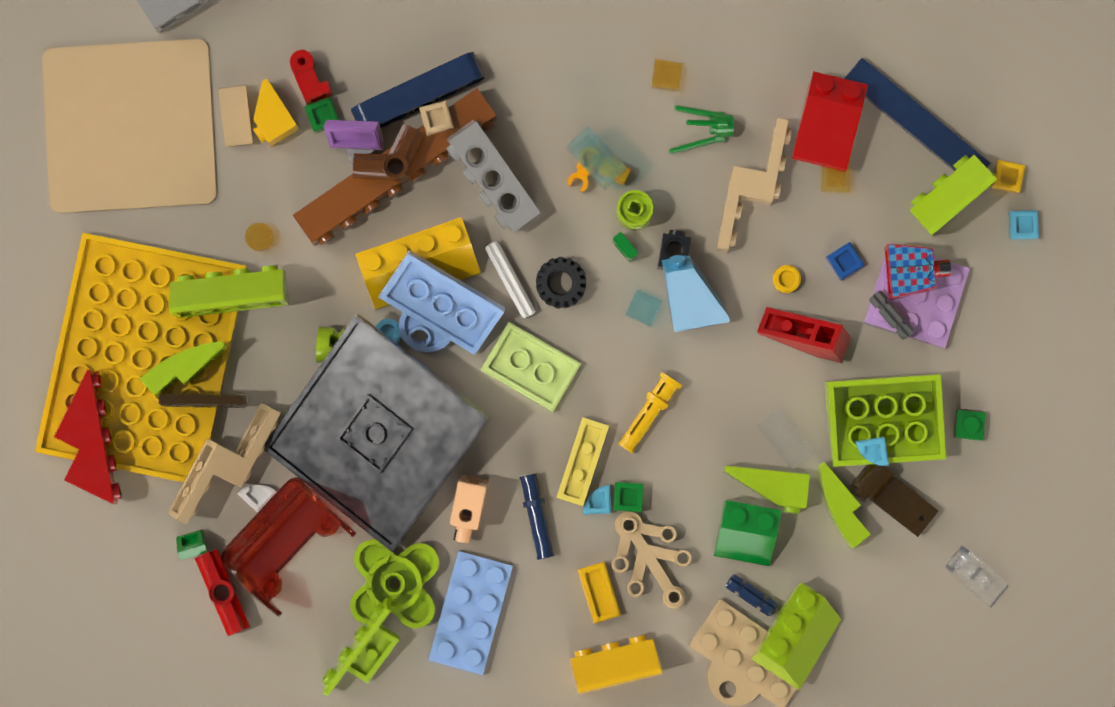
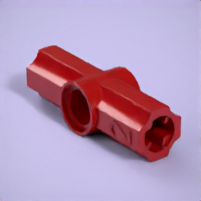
M218 549L194 558L208 589L209 598L214 603L227 636L229 637L251 627L238 598L236 587L229 577ZM222 584L226 585L230 591L229 597L225 601L219 600L216 596V589Z

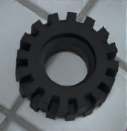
M558 257L556 259H549L547 263L541 266L537 273L536 289L539 297L548 306H553L557 309H566L569 306H574L583 297L586 289L584 270H582L577 262L572 261L571 258ZM564 272L571 277L572 287L568 292L560 294L552 290L550 280L554 274Z

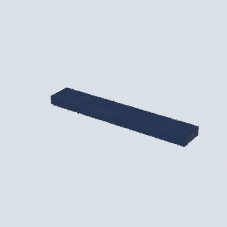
M863 58L857 62L844 78L867 84L865 98L953 171H956L953 165L965 155L969 159L975 155L986 168L991 164Z

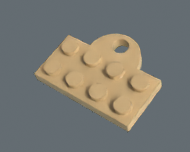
M719 599L688 645L712 661L707 671L709 690L717 700L729 706L746 705L760 694L777 707H785L797 688L751 659L768 631L721 599ZM725 681H730L735 685V693L729 698L723 697L719 691L720 685Z

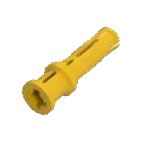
M663 372L660 373V380L652 392L646 394L647 402L633 420L620 442L617 443L632 454L661 409L665 410L669 407V400L675 391L682 387L680 383Z

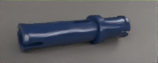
M537 473L519 477L525 499L523 507L527 508L537 554L536 558L540 560L553 557L554 553L543 508L545 499L541 498Z

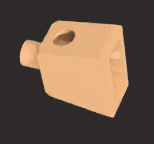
M461 475L457 485L450 525L456 526L453 537L454 541L470 543L472 530H478L489 480ZM463 509L470 510L472 512V515L465 516L463 514Z

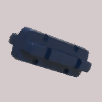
M733 574L728 579L725 585L728 590L733 593L735 591L738 592L737 596L755 608L760 607V611L765 615L771 616L778 605L776 601L770 597L766 599L764 593L748 582L744 584L742 582L743 579L736 574Z

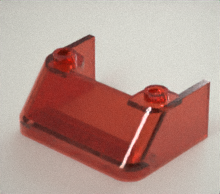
M294 477L288 480L223 550L221 558L222 562L246 590L279 617L282 612L273 603L272 599L282 589L283 580L278 574L315 533L321 537H328L336 533L340 526L352 537L356 532L300 478Z

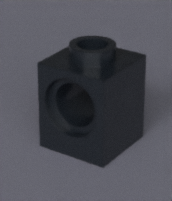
M669 230V234L663 233L657 269L663 270L662 260L671 257L666 250L670 244H678L682 249V256H688L691 237H685L686 232Z

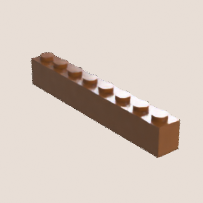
M478 88L449 107L454 129L427 136L424 125L418 128L425 136L409 168V174L406 179L400 182L381 179L353 178V174H351L293 214V217L314 246L317 243L320 246L326 244L334 238L333 232L341 227L345 230L356 223V217L364 211L366 214L374 211L380 206L378 201L387 195L389 198H392L403 190L401 185L410 179L412 182H415L426 174L425 169L433 163L435 166H438L449 158L448 151L446 150L449 143L446 139L471 120L477 121L484 133L491 130L495 126L493 122L497 120V117ZM389 148L388 150H386V151L383 152L382 154L388 155L389 152H390V150H391V148ZM393 161L389 165L388 171L392 174H399L402 172L404 164L400 161Z

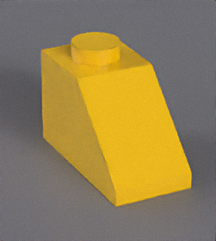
M268 79L263 80L253 118L257 127L253 130L261 143L267 141L272 147L299 130Z

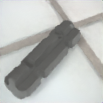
M877 291L870 297L869 301L875 308H879V313L892 328L897 329L896 333L903 340L907 339L914 333V328L909 322L906 323L904 321V316L893 303L886 300L887 296L882 291Z

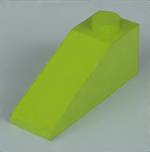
M724 466L723 472L775 506L783 507L782 512L799 514L800 509L807 508L810 474Z

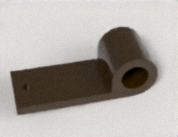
M877 464L865 465L851 483L854 487L852 493L864 502L869 499L916 537L920 536L939 512L934 506L896 478L886 466Z

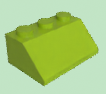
M967 155L963 156L953 165L956 171L949 177L945 173L932 183L935 189L928 195L921 192L910 202L914 207L909 211L931 236L997 180L975 155L970 159Z
M800 582L790 593L751 659L800 690L841 618L825 597Z

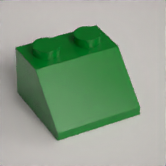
M724 500L714 556L770 566L782 510Z

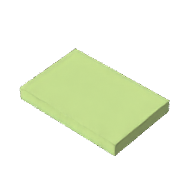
M508 322L482 366L481 371L554 412L581 363Z

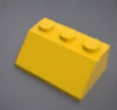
M646 634L629 638L630 644L619 646L618 641L603 644V650L593 653L591 648L575 651V657L570 658L578 694L662 674L653 639H647Z

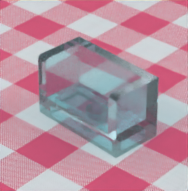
M589 126L567 145L569 153L604 190L608 189L626 172V166Z

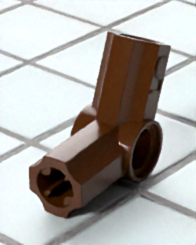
M402 124L388 155L354 153L353 178L381 179L394 182L406 179L409 174V168L425 134L418 129ZM393 161H400L404 164V168L399 174H392L388 171L389 165Z

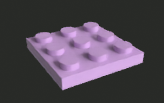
M884 257L873 295L879 290L887 296L886 300L888 302L891 301L904 316V321L910 323L914 328V333L908 338L944 349L970 268L950 262L951 276L936 277V288L934 290L888 300ZM934 257V261H936V260H942V259H939V258ZM870 302L864 324L896 333L897 329L892 328L879 313V308H875Z

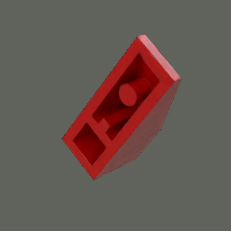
M766 307L757 333L812 356L838 363L843 362L851 341V337L843 325Z

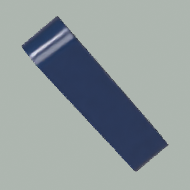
M469 52L363 101L351 108L350 111L355 121L379 122L380 128H383L419 111L420 107L439 102L485 79V74L474 52Z

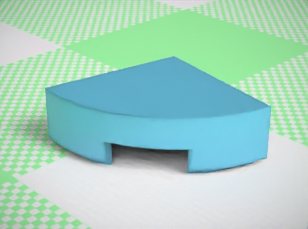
M884 437L855 441L858 451L866 460L877 465H889Z
M610 485L602 486L589 495L584 504L583 515L611 513Z

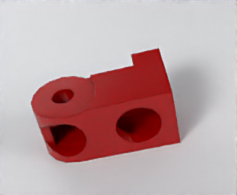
M306 50L295 51L291 55L289 63L306 104L309 105L333 96L327 80L319 83L315 73L316 64L311 53Z

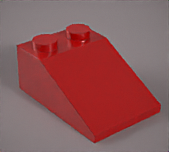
M813 71L807 88L791 159L846 172L868 85Z

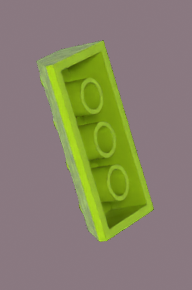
M278 265L261 267V272L250 273V269L246 268L233 270L234 275L222 276V272L206 273L205 278L194 279V275L179 276L176 282H170V314L176 318L287 306L289 305L286 272L283 269H278Z

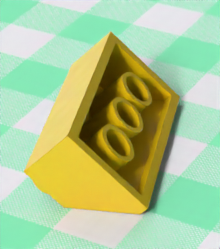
M462 217L355 254L375 310L390 305L381 300L379 295L409 250L459 280L481 274Z

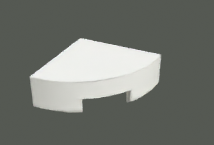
M251 485L243 488L237 494L259 513L277 491L265 485Z

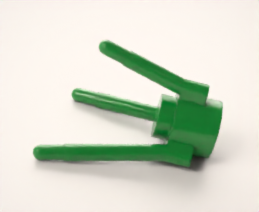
M676 105L674 107L676 111L711 117L709 120H687L686 124L709 126V133L715 134V136L671 148L669 153L682 152L715 142H725V137L733 136V115H724V112H713Z

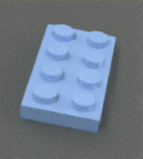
M458 551L429 655V661L483 675L513 568L512 565Z

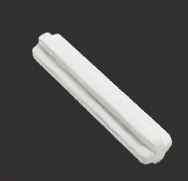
M494 241L485 247L486 252L521 317L527 318L533 315L535 308L499 242Z

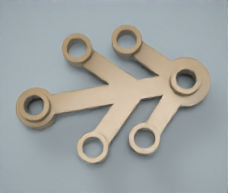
M631 511L621 513L615 520V530L620 536L616 557L611 563L612 569L617 573H623L628 569L629 563L626 557L632 541L638 551L632 578L626 587L628 594L638 597L643 593L642 581L647 565L663 590L662 600L664 604L672 609L681 607L685 601L684 591L680 587L673 586L656 558L675 562L678 566L685 567L691 562V554L686 550L674 551L648 545L641 535L660 537L663 542L670 543L676 538V531L673 527H658L642 523L640 516ZM626 520L633 521V530L627 531L624 529L623 524ZM665 529H670L673 532V537L670 540H666L662 536ZM680 553H685L688 556V561L684 564L679 563L677 560ZM617 559L625 561L624 569L618 570L615 568L614 564ZM632 583L640 585L639 593L633 594L630 592V585ZM671 592L679 594L678 602L672 603L669 601V594Z

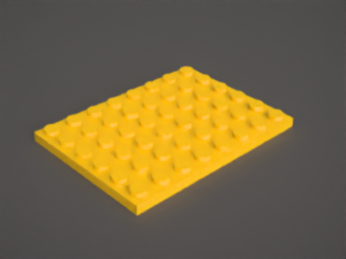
M82 232L35 452L74 460L79 449L54 438V435L87 369L93 372L98 371L102 387L98 388L99 399H104L107 415L103 416L104 426L109 427L112 443L108 444L109 454L114 455L117 469L184 483L205 441L212 439L218 408L163 407L159 404V397L155 396L140 378L159 363L186 349L206 343L222 341L228 348L188 386L178 379L163 393L221 395L239 311L176 318L170 314L169 310L170 282H176L177 277L194 275V279L205 278V274L210 272H222V276L234 275L233 270L246 269L248 266Z

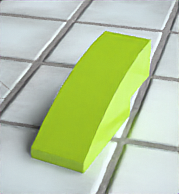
M217 341L186 349L153 367L140 380L157 397H159V394H163L178 379L188 386L228 346L222 341Z
M822 462L817 468L824 503L840 536L850 549H854L870 535L868 530L852 513L861 505L828 465Z

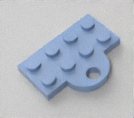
M410 250L379 295L381 300L402 311L399 320L400 335L408 346L420 352L441 350L452 341L475 355L505 312L504 306ZM416 330H423L427 333L428 337L423 341H418L412 336V333Z

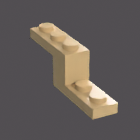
M777 118L775 122L766 172L733 166L716 251L727 253L729 246H735L737 231L732 229L734 219L740 220L743 203H738V199L765 205H771L773 199H778L781 183L776 182L778 171H784L787 157L782 155L784 144L789 145L792 132L791 128H787L788 120Z
M260 403L235 452L207 439L167 514L187 525L189 519L193 518L196 514L197 504L202 495L208 491L213 474L241 488L243 483L250 478L252 466L257 457L263 453L269 434L277 427L280 412Z

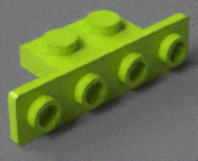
M387 597L382 604L378 602L369 615L370 621L366 626L362 624L357 629L353 637L355 641L350 647L345 646L337 659L339 663L334 669L330 667L322 679L324 683L323 694L328 696L346 671L368 683L393 650L400 636L381 624L391 611V599Z

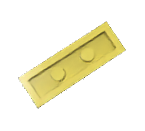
M582 417L556 498L580 506L584 505L609 428L608 425Z

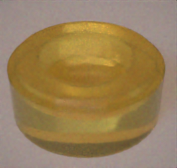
M254 223L245 232L247 245L255 251H265L273 243V232L264 223Z

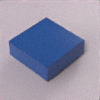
M850 242L825 257L840 281L865 265Z

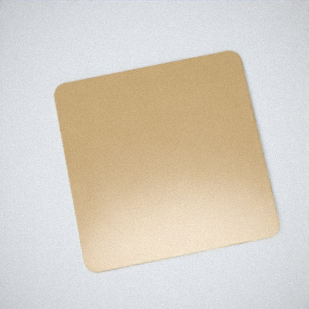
M201 39L59 47L50 48L44 52L42 68L49 204L53 211L57 213L198 205L209 204L214 201L217 190L209 48L205 41Z

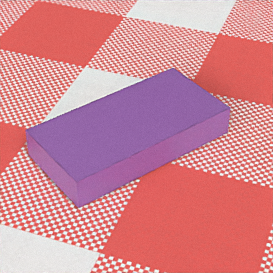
M327 120L324 124L330 148L382 150L385 144L379 122Z

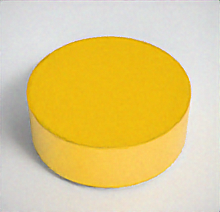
M791 265L780 266L772 277L775 289L784 294L794 292L801 282L799 271Z

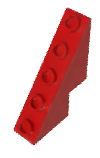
M87 369L54 438L79 449L64 481L111 504L117 505L118 500L122 499L119 482L115 483L113 472L117 471L114 455L109 454L108 444L112 443L109 427H105L103 416L107 415L104 399H99L98 388L102 387L101 378L98 371L93 372Z

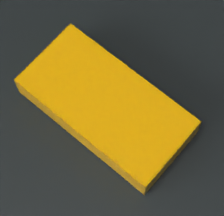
M605 562L578 569L594 624L621 616Z

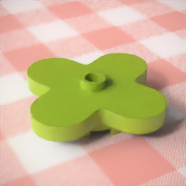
M375 539L361 543L355 551L354 563L357 570L366 579V583L351 598L350 610L353 617L358 622L367 624L371 619L369 615L378 602L382 604L388 597L392 600L390 613L393 612L404 625L410 628H422L428 625L435 615V603L423 588V585L436 574L439 568V556L434 548L427 544L416 543L409 546L400 555H395L394 552L392 553ZM393 578H397L400 581L398 589L390 587V581Z

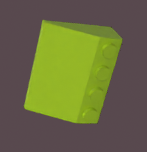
M941 374L824 381L833 467L874 464L860 454L855 441L878 437L885 438L889 463L946 459Z

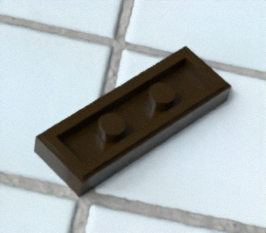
M159 394V404L163 407L246 408L247 397L245 395Z

